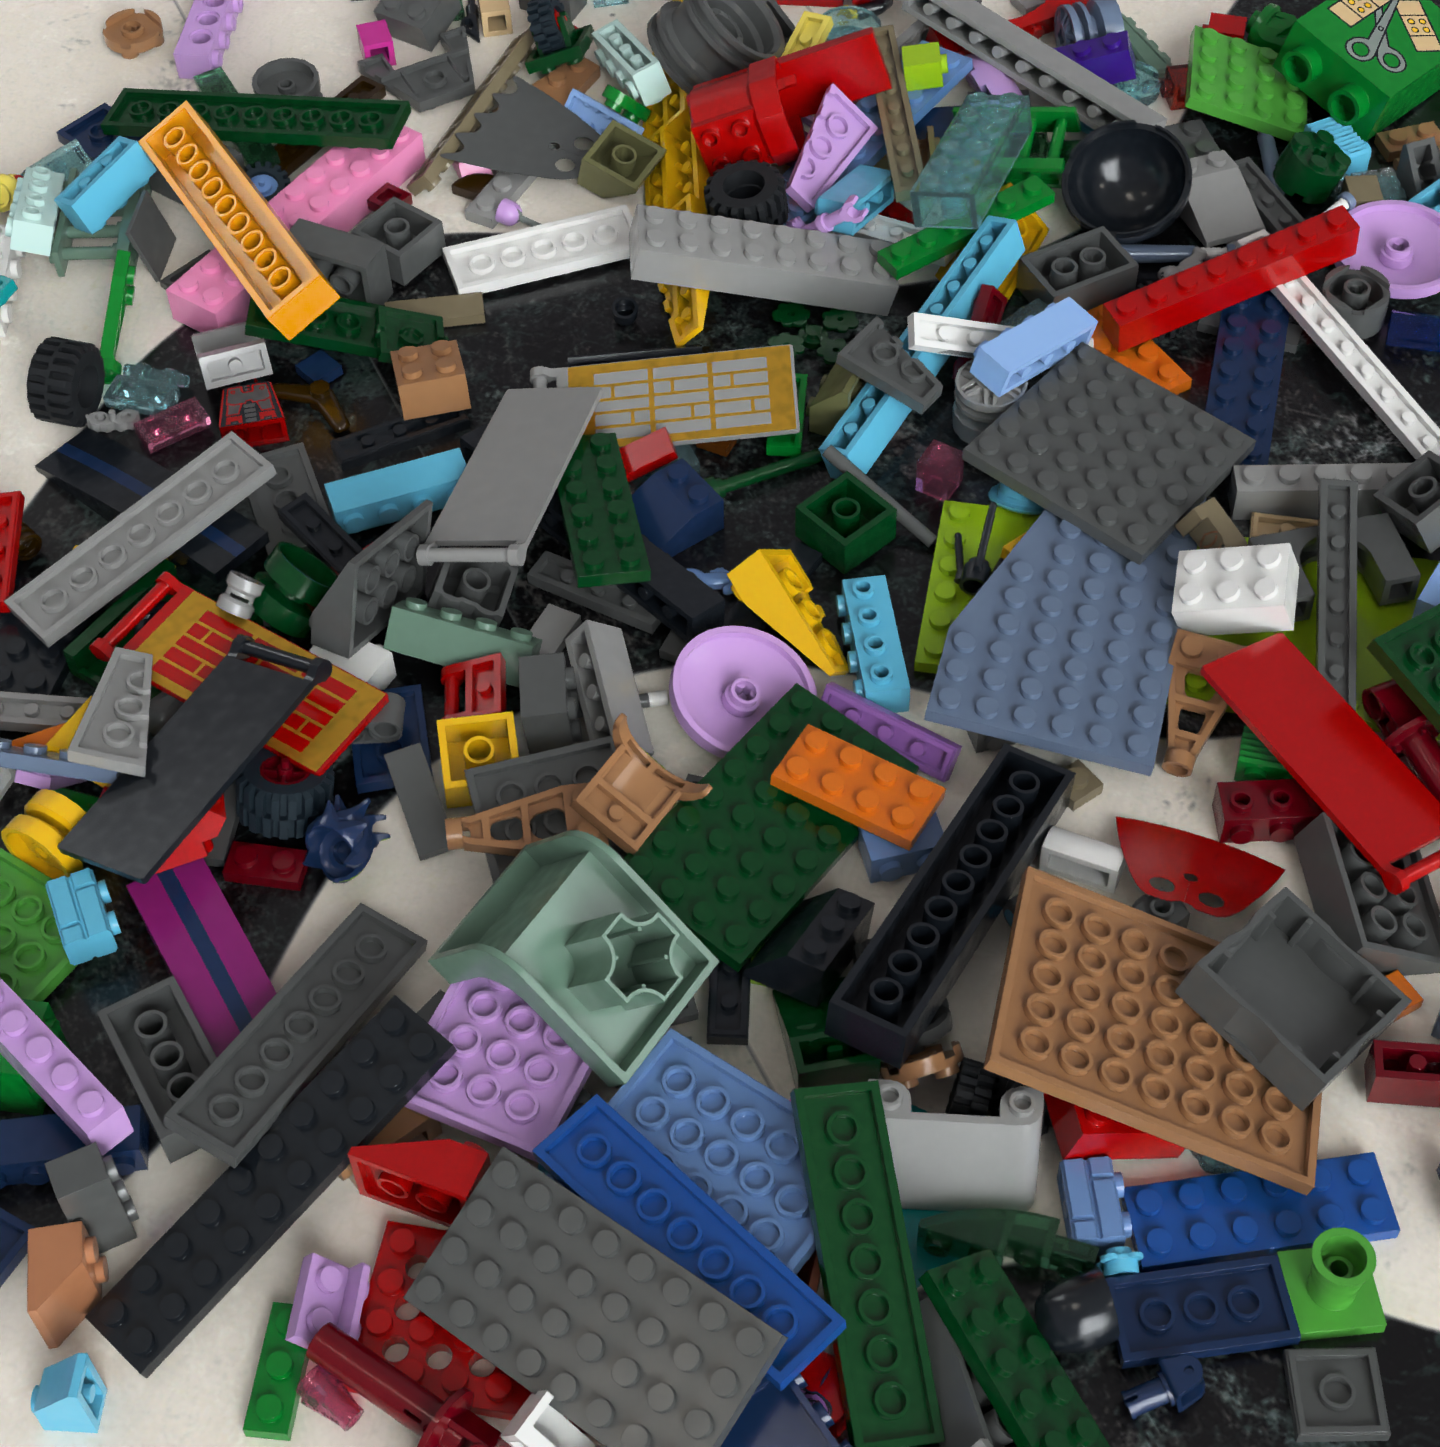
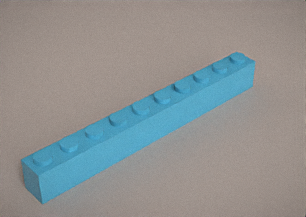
M988 215L918 313L970 320L973 313V303L979 294L981 285H993L998 289L1025 251L1017 220ZM908 326L899 337L904 343L903 349L910 357L918 358L935 377L951 356L909 350ZM867 382L819 447L821 456L832 445L862 472L867 474L912 409ZM822 456L830 478L836 479L843 474Z

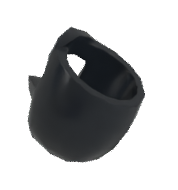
M1100 1266L1059 1282L1048 1279L1042 1286L1041 1293L1034 1303L1035 1323L1052 1351L1085 1353L1102 1349L1119 1339L1120 1331L1116 1309Z

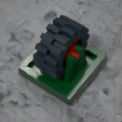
M531 0L528 2L527 13L529 16H527V19L531 23L529 28L536 44L524 63L529 75L536 72L546 74L556 69L557 65L567 63L569 66L582 61L593 41L591 33L594 32L592 25L575 29L567 11L563 10L564 5L562 2L560 3V0Z

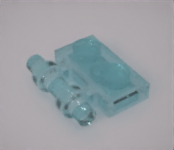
M139 362L136 365L126 363L123 367V375L117 374L103 399L106 407L119 410L133 409L138 410L140 414L168 419L181 397L179 387L188 388L190 376L180 374L177 369L165 368L164 370L151 368L146 363Z

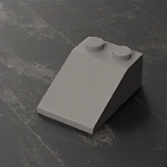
M1225 150L1212 151L1206 155L1189 158L1192 167V187L1180 217L1205 248L1236 241L1265 229L1239 166Z

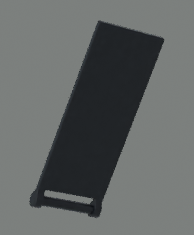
M243 634L237 635L232 641L230 651L148 743L145 778L121 773L58 844L57 847L60 852L136 882L146 884L318 683L325 682L332 673L331 662L319 657L314 659L306 658L256 643L252 637ZM251 656L304 672L306 675L302 679L243 661V659Z

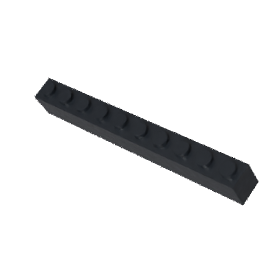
M489 422L460 437V450L466 465ZM555 491L539 526L568 548ZM642 534L651 569V580L616 584L618 585L617 587L626 595L631 596L640 606L687 643L707 630L724 626L725 598Z

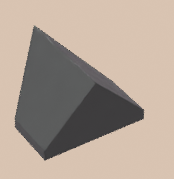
M1435 136L1404 144L1402 147L1394 180L1408 198L1411 199L1440 178V149L1436 145Z

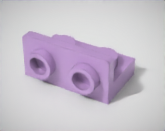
M316 1253L303 1257L285 1340L308 1349L316 1333L325 1324L331 1322L358 1341L362 1329L360 1318L363 1303L370 1290L368 1279L371 1266L362 1262L348 1268Z

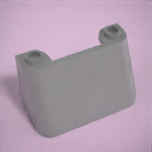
M868 1079V1081L878 1080L902 1209L1017 1215L1031 1208L1034 1203L1037 1187L1044 1092L1031 1087H1016L1006 1091L1001 1097L999 1116L911 1112L912 1100L906 1086L893 1080Z

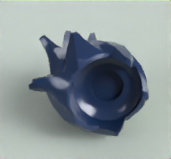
M339 794L335 795L334 805L328 800L323 814L308 825L305 834L307 852L302 864L311 868L322 869L325 876L330 881H333V883H346L354 879L364 870L371 858L373 849L378 846L379 842L390 839V834L372 832L373 825L377 821L386 820V815L365 814L371 802L370 798H367L355 807L347 809Z

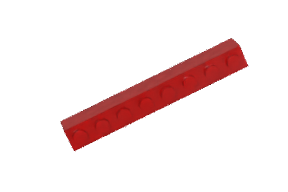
M1343 205L1103 303L1102 331L1116 351L1120 353L1274 289L1278 285L1286 284V282L1298 279L1355 255L1360 226Z

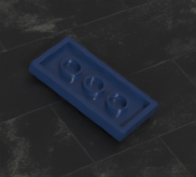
M1277 1254L1105 1278L1118 1318L1120 1334L1119 1339L1115 1343L1122 1369L1155 1365L1161 1360L1182 1355H1190L1198 1359L1299 1345L1301 1340V1333Z

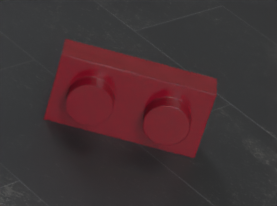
M233 841L222 874L227 882L300 891L308 866L302 864L307 850Z

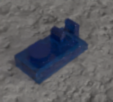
M1391 310L1385 341L1386 345L1440 352V316Z

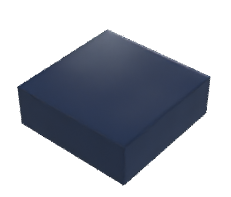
M322 349L295 365L296 373L308 384L317 380H324L330 383L343 375L342 365Z

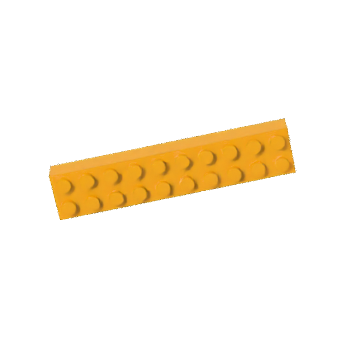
M187 100L138 141L265 317L289 341L341 298L216 133Z

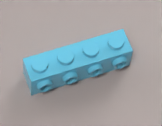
M460 448L326 483L324 487L333 520L349 535L400 521L426 499L433 501L432 512L443 509L466 467V462Z
M886 576L843 579L842 595H836V609L838 617L844 616L845 623H841L842 639L844 645L850 644L851 651H847L849 672L856 673L857 680H853V691L894 713L909 711L910 684Z

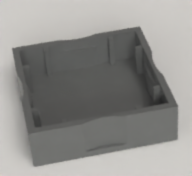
M1284 887L1255 912L1242 930L1226 937L1197 962L1174 991L1301 1111L1372 1044L1373 1040H1376L1412 1002L1369 961L1350 949L1326 922L1287 887Z

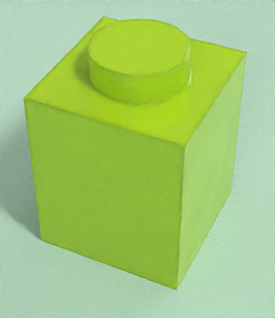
M939 42L901 47L907 92L944 87L942 74L948 73L947 54H940Z

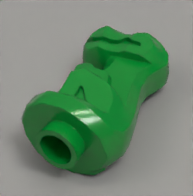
M1273 3L1268 4L1262 12L1256 10L1246 26V33L1249 34L1247 43L1259 47H1268L1279 53L1295 20H1297L1296 16L1282 12L1281 7Z

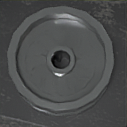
M280 58L267 62L258 68L252 77L254 94L323 97L319 72L313 64L303 59Z

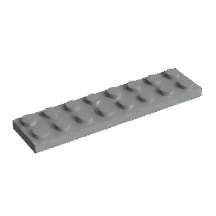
M233 431L229 432L6 599L4 603L49 648L277 474L273 464Z

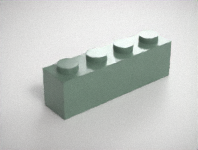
M407 597L406 600H402L392 606L383 646L384 649L442 666L501 652L506 661V684L520 688L518 657L539 655L542 639L532 637L533 633L527 629L513 627L511 630L497 627L498 623L492 619L477 617L476 620L462 617L463 613L454 608L442 607L440 610L428 607V603L419 598Z

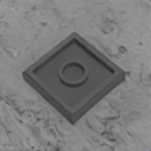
M1375 1347L1284 1349L1282 1357L1296 1443L1389 1440L1391 1431Z

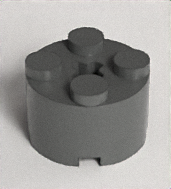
M1350 265L1339 266L1326 275L1321 294L1361 339L1372 337L1381 330L1385 320L1391 294L1389 291V281L1382 273L1371 267L1361 266L1360 270L1349 269Z

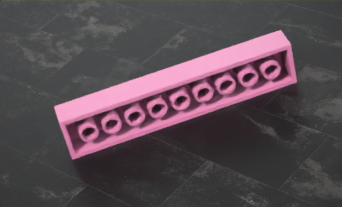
M404 126L393 149L378 150L376 148L333 146L268 203L289 230L301 218L349 232L371 212L368 209L367 199L387 182L400 187L426 161L422 133ZM216 248L211 250L166 289L173 319L199 332L242 323L247 320L251 296Z

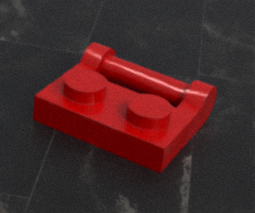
M501 652L447 665L442 668L441 683L444 685V717L442 719L506 712V661ZM465 680V711L459 712V686Z

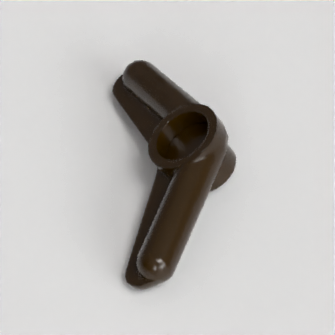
M317 380L310 385L274 383L272 385L278 399L309 403L312 409L320 412L335 432L341 433L349 429L350 423L327 381Z

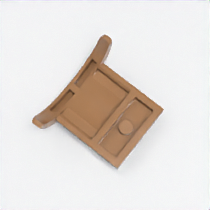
M621 713L615 720L612 731L616 748L615 752L576 797L570 807L627 854L630 852L634 855L677 800L694 801L702 799L709 794L713 787L709 783L696 784L683 780L658 765L635 741L627 724V716Z

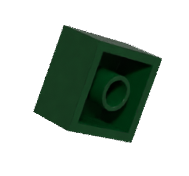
M846 471L795 507V536L810 548L822 553L826 561L845 575L896 538L897 509Z

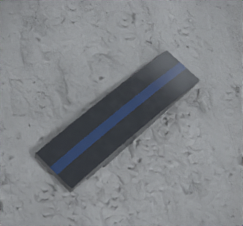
M89 428L81 431L35 465L36 471L108 522H111L175 474L136 451ZM230 509L167 558L176 567L180 564L195 576L201 572L214 582L219 583L229 575L231 570L234 571L268 544L270 540L267 531L234 509Z

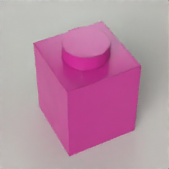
M386 20L356 25L363 59L382 53L391 66L396 65L393 40Z

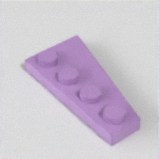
M833 83L825 91L785 188L786 193L807 213L815 208L818 197L831 188L878 129Z

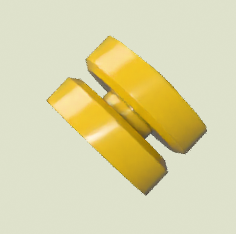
M41 789L25 804V815L18 814L1 831V838L12 855L51 879L62 876L69 877L71 873L83 870V861L62 854L57 846L87 812L66 796L53 790Z

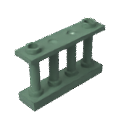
M77 168L70 169L68 181L63 183V190L79 176ZM150 181L144 187L138 189L128 199L127 204L111 216H122V221H118L117 225H105L93 235L76 229L62 210L60 211L51 253L48 256L50 263L55 264L58 277H65L68 260L113 259L115 262L117 250L131 252L130 265L137 266L139 255L125 233L142 191L147 190L151 196ZM118 238L117 243H113L112 246L72 247L73 239Z

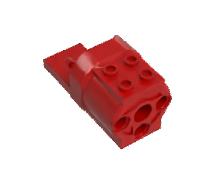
M873 27L779 58L772 56L751 63L748 68L694 85L690 93L686 95L691 120L690 129L710 177L714 176L713 172L717 169H723L724 165L728 163L734 164L739 160L750 161L752 159L758 160L759 163L763 161L770 164L776 163L778 166L797 161L806 140L801 118L817 113L825 91L832 83L851 101L892 89V81Z

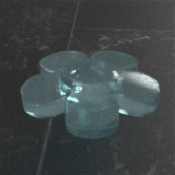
M1382 175L1378 178L1384 200H1406V192L1403 188H1399L1401 183L1396 176L1386 177Z

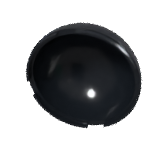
M1136 120L1109 123L1090 132L1072 149L1062 173V195L1066 208L1073 220L1085 232L1104 226L1120 244H1135L1147 241L1164 232L1177 220L1184 210L1192 187L1191 162L1180 140L1170 131L1157 124L1152 126L1136 123Z

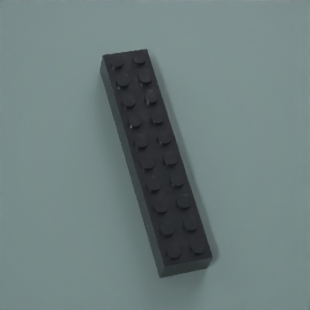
M1006 743L1003 745L830 999L824 1034L898 1069L902 1068L1019 884L1022 874L1031 865L1040 851L1050 828L1057 824L1068 807L1076 775L1075 772Z

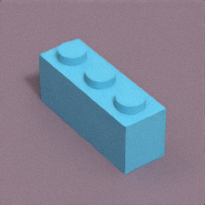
M118 136L54 201L76 229L93 235L106 225V221L117 210L127 204L128 199L138 189L144 187L149 182V178L157 169L137 141Z
M863 164L858 165L818 197L815 204V215L818 216L826 212L830 214L840 209L849 196L857 195L859 198L853 207L857 210H863L864 208L869 210L863 221L860 223L844 221L836 225L834 230H832V232L853 236L894 201V188L890 170Z

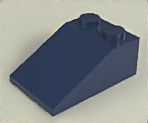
M683 458L655 472L632 494L641 534L645 535L650 542L663 552L671 555V557L724 529V499Z

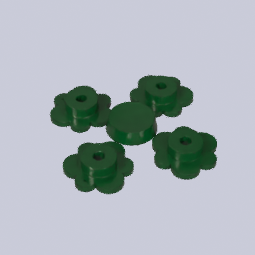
M792 302L789 304H779L777 310L772 312V319L776 322H781L783 327L802 328L799 330L798 335L790 336L788 333H780L779 336L770 337L767 340V345H793L794 359L797 354H803L806 347L817 349V355L823 357L825 363L834 365L838 353L847 344L842 338L835 340L828 338L827 330L846 333L848 329H856L859 326V320L855 318L856 313L854 311L831 308L830 312L827 311L822 314V319L824 320L822 327L819 325H806L807 319L810 317V311L804 309L803 304Z

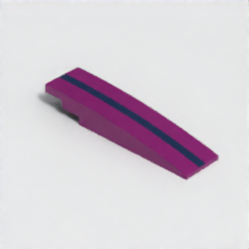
M204 858L154 874L146 884L135 881L126 885L164 962L169 976L174 975L216 1057H218L277 993Z

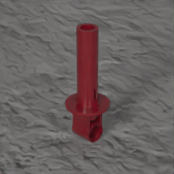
M1393 678L1364 689L1362 692L1363 707L1367 715L1375 722L1385 738L1384 743L1398 758L1405 756L1422 784L1440 802V745L1435 739L1439 735L1438 730Z
M331 1322L325 1324L310 1342L306 1352L307 1358L421 1437L417 1447H511L499 1437L501 1435L499 1430L470 1411L474 1401V1393L468 1388L459 1389L443 1401Z

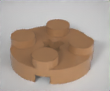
M126 9L110 16L105 22L106 29H103L106 45L112 51L121 53L125 59H134L139 53L161 46L164 43L163 26L160 17L155 12L144 9L145 14L135 13L134 9Z
M951 1041L953 1050L943 1051L941 1043L926 1047L923 1052L909 1055L901 1069L894 1067L889 1070L888 1064L884 1063L880 1068L882 1078L884 1080L900 1082L907 1089H911L919 1085V1078L933 1073L936 1079L954 1075L960 1072L958 1063L964 1057L960 1042Z

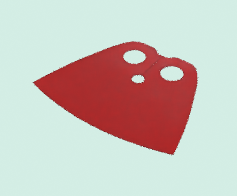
M1116 816L1121 849L1133 880L1144 893L1165 901H1181L1191 905L1197 911L1216 917H1229L1241 912L1261 897L1285 872V869L1271 862L1200 835L1159 824ZM1184 874H1192L1198 880L1189 882V880L1184 878ZM1154 877L1167 879L1173 883L1175 889L1170 892L1157 890L1151 886L1149 880ZM1202 893L1217 895L1224 901V905L1217 908L1207 906L1199 900V895Z

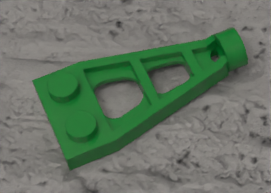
M117 250L100 353L104 362V384H116L120 381L122 365L115 360L126 305L132 306L134 301L136 266L130 265L131 252Z

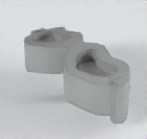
M110 409L108 414L97 411L85 415L88 428L96 432L110 433L113 430L123 432L128 429L134 430L141 424L139 411L133 409H125L118 414L115 413L114 409Z

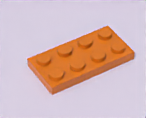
M1103 304L1087 311L1098 321L1091 337L1094 340V348L1175 395L1191 388L1192 378L1152 339L1118 353L1102 331Z
M807 724L772 773L770 785L908 851L911 850L943 801L946 788L810 724Z

